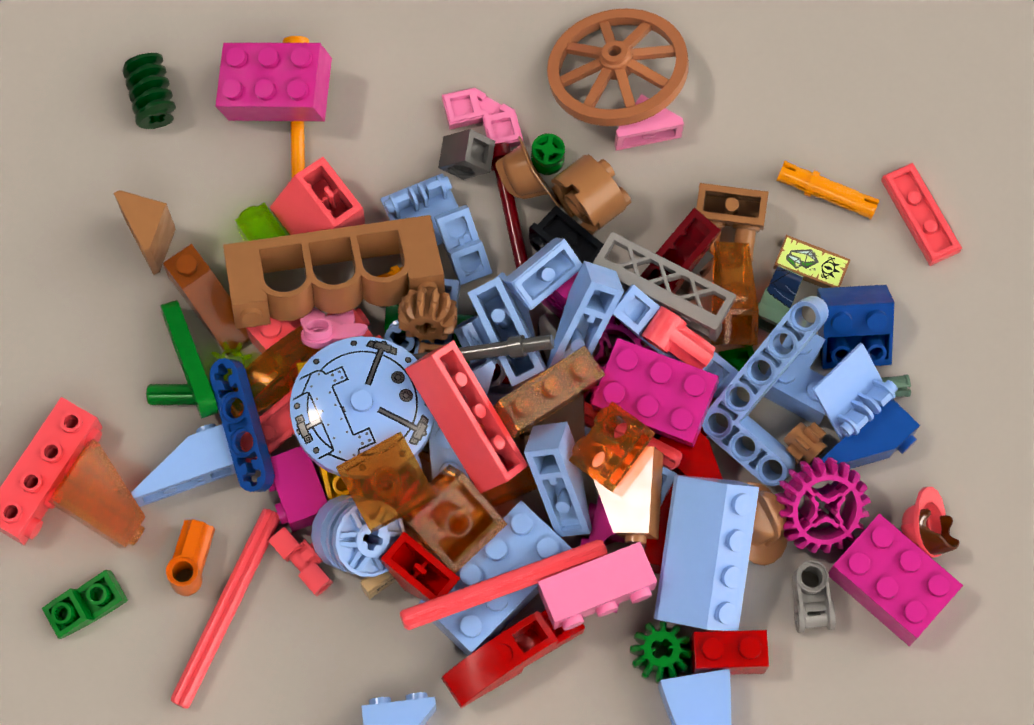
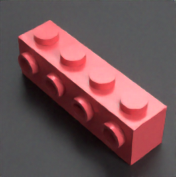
M454 340L433 350L405 368L479 494L508 482L529 466Z
M63 397L59 399L0 487V532L22 545H25L28 539H33L37 536L43 525L42 518L49 508L53 509L59 503L63 495V486L68 479L75 478L83 464L81 459L87 450L95 448L101 439V429L103 427L96 416Z

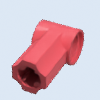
M660 306L641 336L656 348L665 353L669 352L683 363L699 369L706 367L713 358L716 347L686 326L687 323L678 315Z

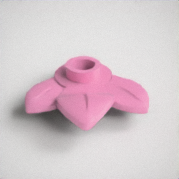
M313 308L309 314L300 319V324L303 328L301 341L304 345L313 349H323L333 342L342 339L363 336L368 329L366 324L355 323L353 310L342 314L325 316V313Z

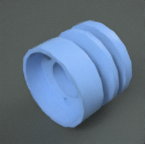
M341 495L330 499L318 510L312 523L311 539L315 552L324 563L335 569L357 576L376 577L388 572L380 559L400 535L405 532L401 517L394 508L387 504L360 496ZM365 534H368L367 541H363Z

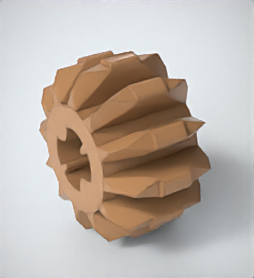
M422 286L419 291L409 290L407 296L402 297L399 303V329L406 331V337H417L419 342L429 340L431 343H434L436 339L446 340L448 334L454 333V328L457 326V302L450 299L449 293H439L437 287L433 290H427Z

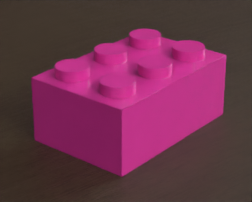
M223 43L215 107L229 121L325 122L332 57L321 43Z
M617 338L591 405L596 411L694 448L719 384V376Z
M880 513L828 572L829 577L909 647L963 587L957 579Z

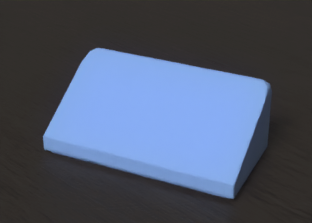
M556 237L503 281L529 310H532L580 270L582 263L564 238Z

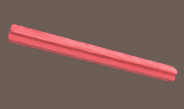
M270 509L262 510L171 696V701L175 705L186 709L190 707L269 545L268 541L274 535L280 522L278 513Z
M595 540L404 609L400 612V618L404 628L412 630L538 584V581L607 555L608 552L603 540Z

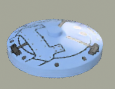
M365 336L336 341L313 355L299 372L290 397L292 427L300 446L310 459L332 474L356 480L384 477L408 465L426 445L435 420L405 368L416 362L417 359L406 349L391 341Z

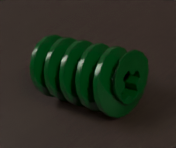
M145 53L134 56L125 62L122 69L124 78H126L125 83L129 90L128 95L132 102L136 125L143 129L164 127L174 120L170 113L176 109L173 101H170L173 94L170 89H167L170 83L168 78L163 77L167 72L165 66L160 65L164 60L159 53Z

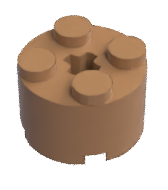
M589 154L580 157L551 180V183L555 184L552 187V191L563 210L571 218L574 215L582 221L580 225L592 235L622 213L631 203L628 193L622 187H618L612 177L615 176V172L611 165L604 159L597 162Z

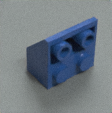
M887 285L817 288V297L824 300L829 310L826 322L818 330V335L826 339L820 351L822 368H834L860 342L866 348L874 366L892 365L895 302Z

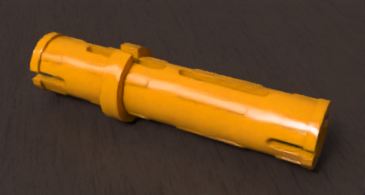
M784 161L776 180L804 191V195L808 197L813 195L870 220L879 203V199L820 176V172L816 170L811 172L787 161Z

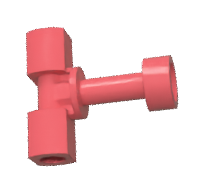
M285 527L269 539L268 542L287 562L291 561L301 572L298 576L314 595L319 596L333 583L319 566L323 561L315 552L313 543L309 544L306 539L299 543Z

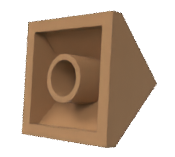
M121 190L114 192L113 194L124 220L153 275L159 273L176 230L167 203Z

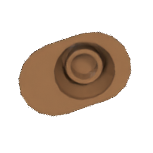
M518 136L520 145L496 162V169L504 187L510 194L521 199L549 194L555 204L561 208L556 197L533 166L521 137Z
M748 482L747 484L759 487L749 560L754 564L765 566L777 561L787 547L788 540L783 535L785 531L783 530V525L787 522V518H782L779 515L780 510H784L786 507L784 504L779 503L777 496L763 484Z

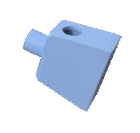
M729 669L660 680L658 689L671 725H731Z

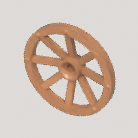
M612 9L588 16L575 23L562 34L550 53L547 76L556 102L568 114L589 124L622 126L648 119L661 112L674 101L686 82L689 60L683 37L674 25L666 19L639 9ZM617 25L638 26L623 41L615 40L611 26ZM601 29L606 44L602 48L579 44L578 42L587 35ZM651 30L661 35L670 44L632 49ZM567 54L595 58V60L561 76V68ZM676 57L675 68L670 79L636 61ZM601 70L584 103L574 99L565 90V87ZM634 73L661 90L650 99L636 105L628 76ZM610 79L618 81L625 108H595Z

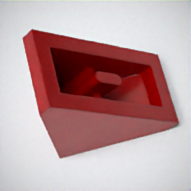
M406 532L400 535L380 559L404 591L425 602L448 594L460 580V577Z

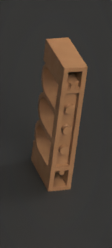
M430 215L223 245L235 329L271 324L270 317L279 321H294L309 314L314 306L320 311L329 314H342L352 311L360 305L363 299L369 304L379 307L393 306L399 304L402 297L407 296L409 290L419 291L422 286L427 290H433L437 287L439 293H445L444 271ZM400 254L402 270L390 277L370 275L365 271L362 264V259ZM352 261L354 275L351 279L338 285H329L316 278L312 266ZM304 268L306 280L303 285L289 292L272 290L266 285L263 275L264 273Z

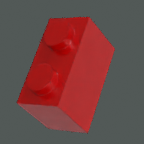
M767 630L693 632L690 638L692 675L729 669L730 675L764 674L769 667Z

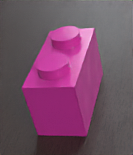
M299 446L270 457L275 478L269 492L277 490L281 502L275 504L276 511L282 525L289 522L292 533L311 526L318 510L327 503L312 460L302 447Z

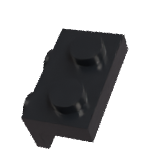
M555 206L538 225L533 223L529 227L530 244L537 252L556 237L564 238L582 264L584 261L593 263L604 245L558 206Z

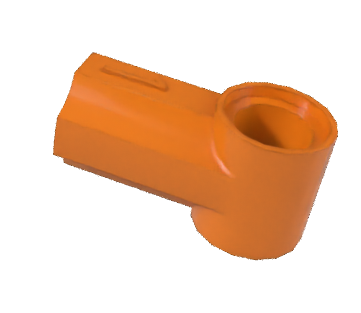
M194 519L184 520L173 558L166 566V575L172 589L182 596L195 594L202 585V572L215 533V528L205 522ZM190 569L193 571V575L188 581L179 582L176 580V576L181 570Z

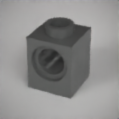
M471 129L444 136L438 168L463 180L490 173L495 141Z

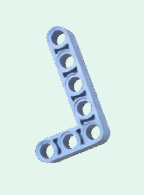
M817 296L805 297L790 308L710 406L702 425L703 431L708 437L767 486H777L780 484L779 481L786 480L790 476L788 469H795V458L786 450L787 448L748 415L826 322L829 313L828 306L823 299ZM803 306H808L815 312L816 320L814 323L808 322L803 318ZM781 333L787 334L792 338L793 349H786L782 346L780 342ZM759 360H764L770 365V376L760 372L758 367ZM737 387H743L749 392V402H744L738 397ZM716 413H721L727 418V428L717 423ZM743 436H747L754 441L755 451L748 450L743 445ZM769 460H776L781 464L782 474H777L771 470Z

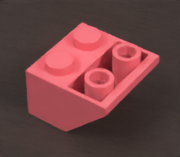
M321 157L294 175L270 206L271 212L289 235L365 224L363 207L324 157Z

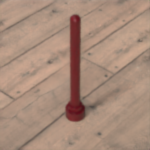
M496 143L491 170L495 171L517 269L528 260L515 198L504 187L496 169V162L508 154L511 149L508 143Z

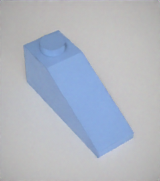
M587 261L583 262L570 288L554 339V349H551L546 365L547 370L580 379L624 293L615 270Z
M568 422L533 426L524 454L554 532L560 537L590 534L592 527L579 454Z
M207 424L198 428L195 434L189 435L131 492L138 507L236 474L223 424L218 426L216 424Z

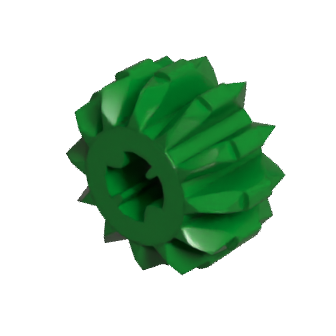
M660 621L658 631L655 630L651 623H647L645 625L647 635L642 632H636L634 635V639L640 645H632L630 647L631 654L640 656L632 662V666L639 668L645 665L646 668L643 670L641 677L647 679L652 671L656 673L655 682L659 684L660 680H663V673H666L669 679L677 677L675 669L680 672H686L688 665L682 659L686 660L692 657V651L682 648L689 643V637L683 636L677 639L676 636L680 631V627L675 625L671 632L666 631L667 623L665 621ZM663 645L668 649L666 655H670V657L663 655L658 659L654 656L655 651Z

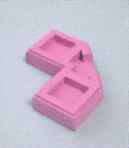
M476 88L442 95L449 129L482 122L486 137L494 140L495 144L508 143L511 148L520 145L518 136L523 141L516 112L511 107L499 104Z

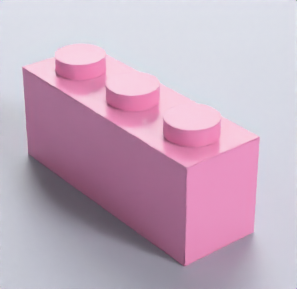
M638 542L538 581L537 590L553 629L562 626L564 630H570L583 624V618L597 613L598 617H602L618 610L617 604L627 600H631L632 604L648 599L652 596L651 591L656 588L657 579L641 542Z

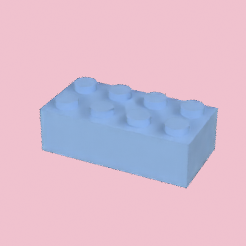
M520 501L451 570L460 577V580L449 593L572 548L524 502ZM538 584L433 621L432 623L464 654L469 656L495 638L539 593L537 590Z

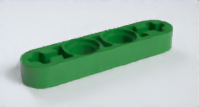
M178 300L160 305L167 330L201 419L219 413L215 397Z

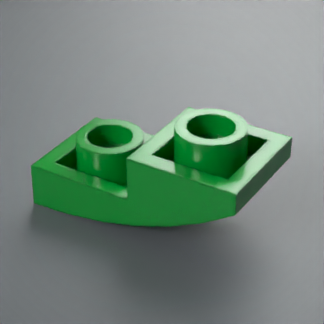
M104 570L78 589L70 588L42 607V610L57 638L62 639L126 603L128 599L111 570Z

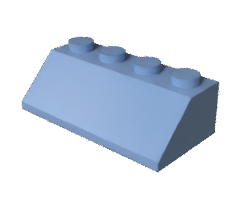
M674 475L654 619L706 630H739L759 487L735 480Z

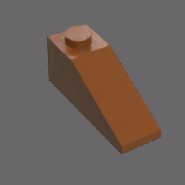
M192 244L163 262L168 278L227 356L250 340L246 328L235 329L231 298Z

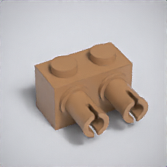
M700 183L696 209L719 229L722 230L726 226H731L735 229L732 260L740 261L742 247H745L743 262H753L756 232L763 231L769 192ZM721 232L710 246V253L714 255V258L719 257Z

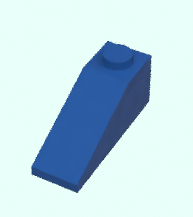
M894 399L890 400L884 407L880 405L881 412L879 414L873 413L874 419L868 421L857 435L845 436L822 460L825 463L827 458L831 457L837 461V464L845 462L852 469L888 459L897 450L904 454L917 441L913 435L920 425Z

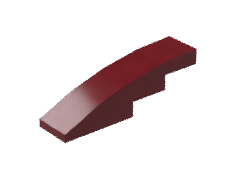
M693 208L655 254L692 272L722 230L696 208ZM650 263L640 275L647 280L662 277L659 266ZM665 270L666 275L672 274ZM678 279L668 282L671 292L675 294L685 280ZM664 283L658 285L665 289ZM616 318V323L620 325L621 322Z

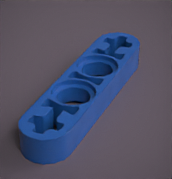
M222 358L214 362L209 374L238 482L246 491L265 492L272 486L275 474L246 369L240 361ZM228 369H232L233 374L228 377V381L224 380L223 375L228 373ZM233 388H238V392L227 393L228 391H233ZM239 398L243 402L244 410L240 417L235 418L231 413V405L234 400ZM246 432H249L253 437V446L248 452L242 450L240 445L241 437ZM257 457L256 460H251V463L246 462V458ZM256 470H260L261 476L257 478V482H253L251 476L256 474Z

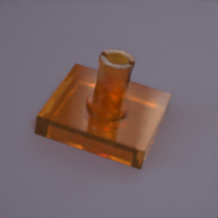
M401 432L336 467L371 533L437 498Z

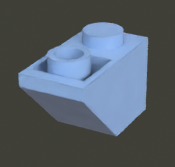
M418 692L406 695V700L391 702V697L372 698L369 700V705L361 706L363 725H425L437 710L435 697H428L427 693Z

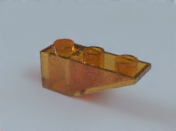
M715 241L713 283L736 294V300L722 322V332L716 342L711 340V345L757 346L759 309L749 243ZM715 295L712 297V313L717 315L725 300Z

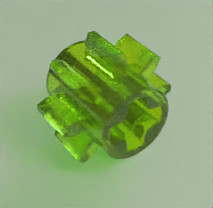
M225 341L223 342L224 352L221 354L211 352V355L218 358V360L226 358L225 354L231 352L233 357H240L246 373L252 372L250 368L245 366V360L253 356L252 354L242 355L240 352L242 348L241 342L237 344L235 349H229V345ZM228 369L226 375H223L224 380H226L228 375L233 374L230 369Z

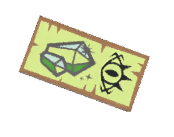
M786 235L773 269H777L778 265L804 276V281L819 287H840L851 259Z

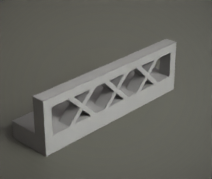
M614 232L610 233L593 264L617 272L624 290L623 295L632 284L635 285L659 306L669 309L687 323L686 326L689 329L716 342L722 332V322L736 300V294ZM616 244L628 251L631 261L615 264L606 258ZM634 254L641 258L635 259ZM653 263L659 266L662 277L647 280L640 276L637 266ZM633 268L634 273L631 272V271H629V270H627V269ZM665 270L672 274L666 275ZM684 279L690 282L693 293L678 296L671 292L668 282ZM664 283L665 289L658 285ZM696 286H698V287H700V288H702V289H704V290L697 291ZM715 295L725 301L717 315L703 309L700 298ZM695 300L697 305H695V304H693V303H691V302H689V301Z

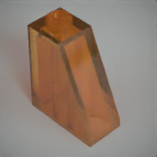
M94 439L88 441L48 502L118 548H125L128 543L133 546L145 530L141 526L145 515L101 445Z

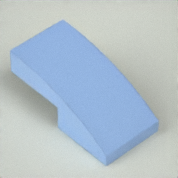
M464 205L434 216L457 280L460 281V285L492 274L483 243L478 237L469 207Z

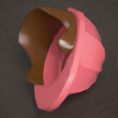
M923 487L918 492L915 504L909 507L903 514L900 527L902 533L931 558L953 551L960 544L959 540L950 536L953 519L951 516L946 515L939 492L934 487Z

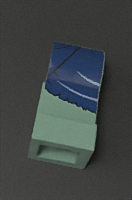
M778 265L769 286L766 287L757 305L750 325L771 333L790 310L804 276Z

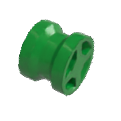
M545 133L538 136L532 144L531 161L538 173L552 175L562 169L565 156L563 140L554 134Z

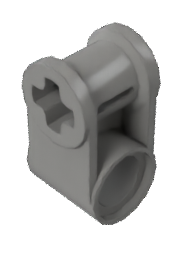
M806 561L798 567L792 576L796 630L798 633L804 632L806 628L827 627L828 630H835L836 617L834 603L831 598L828 571L818 561ZM810 571L814 573L819 581L818 586L814 588L806 586L801 579L802 572Z

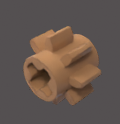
M800 422L783 440L789 446L786 450L795 458V465L801 460L811 465L814 457H819L827 448V445L822 442L827 433L815 422L808 427L803 422Z

